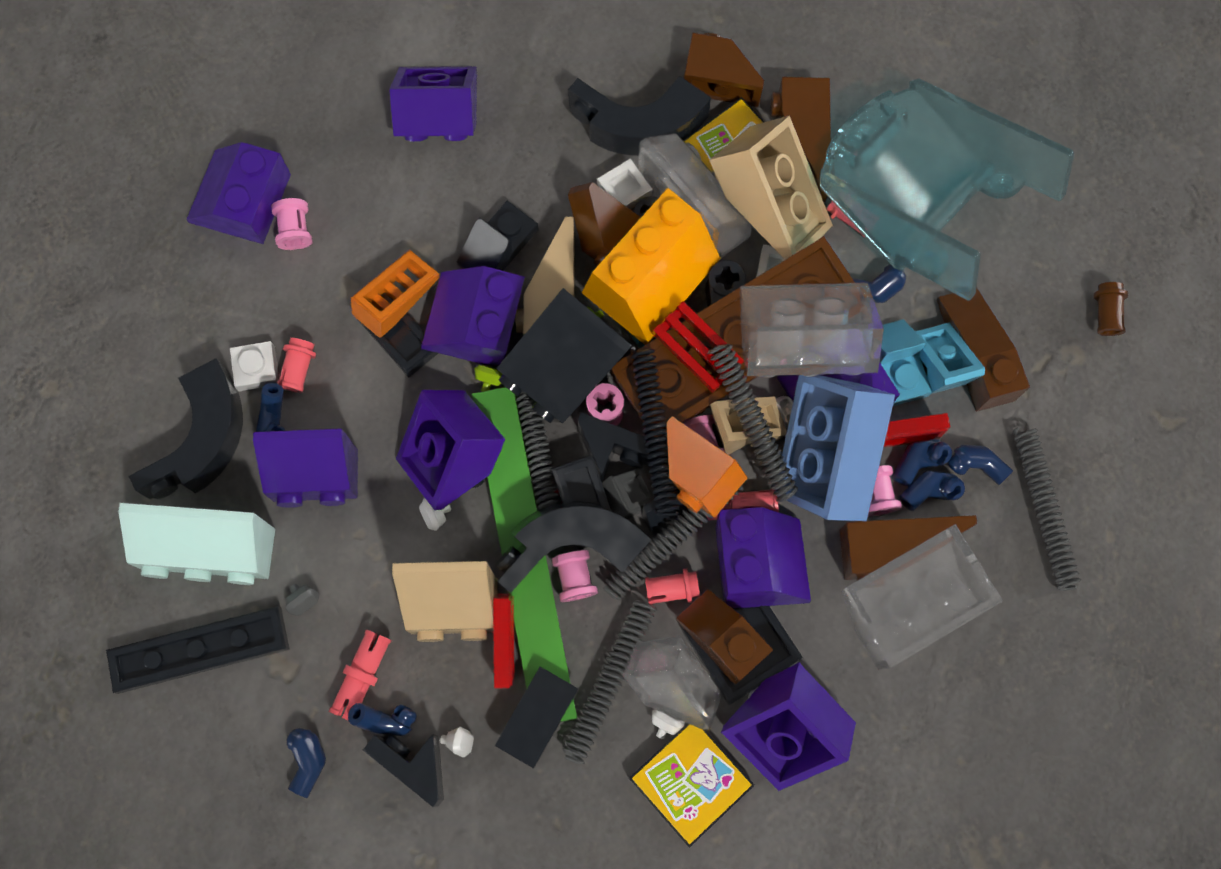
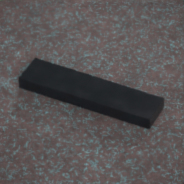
M276 606L108 649L106 654L113 693L120 694L287 651L290 648L282 608Z

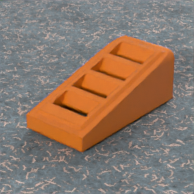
M409 249L351 297L352 314L375 335L381 338L397 324L439 279V273ZM406 269L419 278L416 283L403 273ZM395 281L406 289L404 293L393 284ZM383 293L393 300L391 304L381 296Z

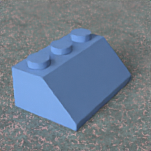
M800 372L782 456H784L783 461L787 463L786 467L790 469L789 474H792V480L795 481V486L798 487L795 495L786 501L826 520L867 521L895 394L863 384ZM791 489L788 492H786V495L791 493L794 489Z

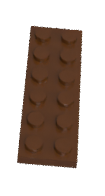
M823 236L700 311L697 315L727 344L733 345L732 349L744 360L740 369L744 370L743 375L747 376L746 381L751 382L860 315L870 307V304ZM687 321L682 322L709 350L714 348ZM674 329L667 332L714 379L719 375ZM657 338L636 350L653 348L655 349L654 353L636 357L656 356L655 360L642 361L637 364L658 363L655 367L639 369L640 371L653 368L659 370L655 374L640 376H659L658 380L646 381L640 384L661 383L658 387L643 389L652 390L659 388L662 390L658 394L643 397L657 395L663 397L661 400L650 401L644 404L664 403L662 407L647 409H664V413L647 417L664 415L666 417L665 420L654 421L648 424L667 423L672 416L681 423H685L711 407L710 404L720 401L731 392L743 387H737L729 392L725 391L726 387L740 381L736 380L726 386L721 385L712 393ZM632 353L618 361L610 371L638 416L641 417L643 414L639 412L642 407L638 405L641 400L637 398L639 393L636 392L638 386L635 383L638 380L634 378L636 373L633 372L635 367L632 365L634 361L631 359ZM738 373L731 375L729 378L736 376ZM667 425L666 427L655 428L649 431L667 429ZM659 434L652 437H662L665 434Z

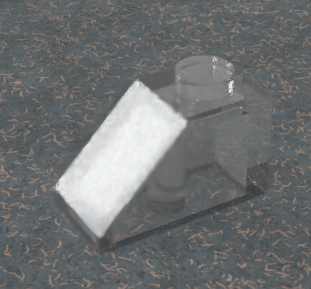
M681 636L636 642L623 677L644 705L702 730L711 729L722 693Z

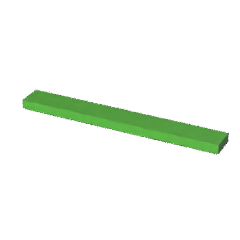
M506 387L472 394L475 404L505 438L492 473L487 476L502 555L511 546L518 549L522 545L514 537L511 530L526 517L537 511L515 394ZM545 555L511 593L509 592V594L514 596V623L526 688H528L539 667L571 684ZM574 699L561 722L577 719Z

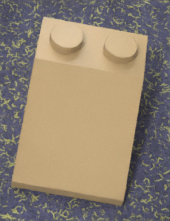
M790 115L750 126L710 159L714 175L726 199L784 260L820 239L833 226Z
M487 561L392 563V574L405 630L410 634H417V641H443L444 634L461 633V640L482 641L487 640V633H494L493 598L498 594V581Z

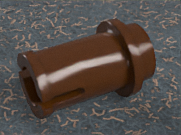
M1101 283L1098 285V291L1094 293V299L1098 301L1097 333L1102 336H1118L1126 332L1124 327V300L1128 298V291L1124 290L1123 283Z

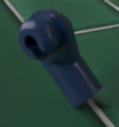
M889 264L884 267V271L873 281L852 278L866 300L875 303L887 302L901 291L906 283L904 270L897 264Z
M267 383L262 387L256 432L286 431L280 426L284 389L277 383Z
M938 439L909 444L891 478L897 483L909 487L919 469L948 463L952 457L951 447L949 444Z
M961 445L954 449L955 453L948 462V466L958 475H964L970 468L981 469L998 485L1013 472V469L985 446Z
M926 471L898 497L907 509L914 511L927 498L953 501L960 499L965 492V485L954 474Z
M361 703L353 705L348 713V721L356 727L371 733L395 736L408 734L412 730L410 726L417 718L415 711L402 704L395 706L392 715Z
M297 728L290 732L286 740L287 747L292 750L299 767L288 789L299 796L308 798L325 766L326 756L319 738L314 732Z

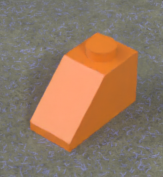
M672 416L666 424L669 478L680 491L676 497L694 513L697 514L700 509H703L715 518L748 477L734 458Z

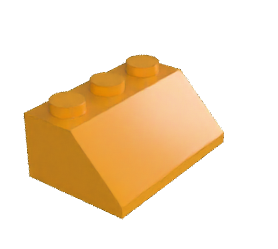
M667 188L595 268L582 294L646 345L655 337L652 334L653 330L664 322L665 318L670 313H673L682 301H685L721 258L701 214Z

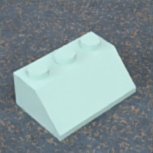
M120 503L118 512L126 561L128 564L141 569V576L167 579L169 572L185 573L184 579L211 582L212 575L228 576L227 582L240 585H254L255 578L269 579L275 528L255 513Z

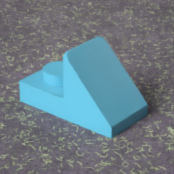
M904 319L867 329L865 334L867 343L900 394L893 403V406L928 397L932 390L919 353L925 346L924 340Z
M950 323L915 331L925 342V346L919 353V356L927 367V379L932 390L931 394L966 385L985 375V367Z

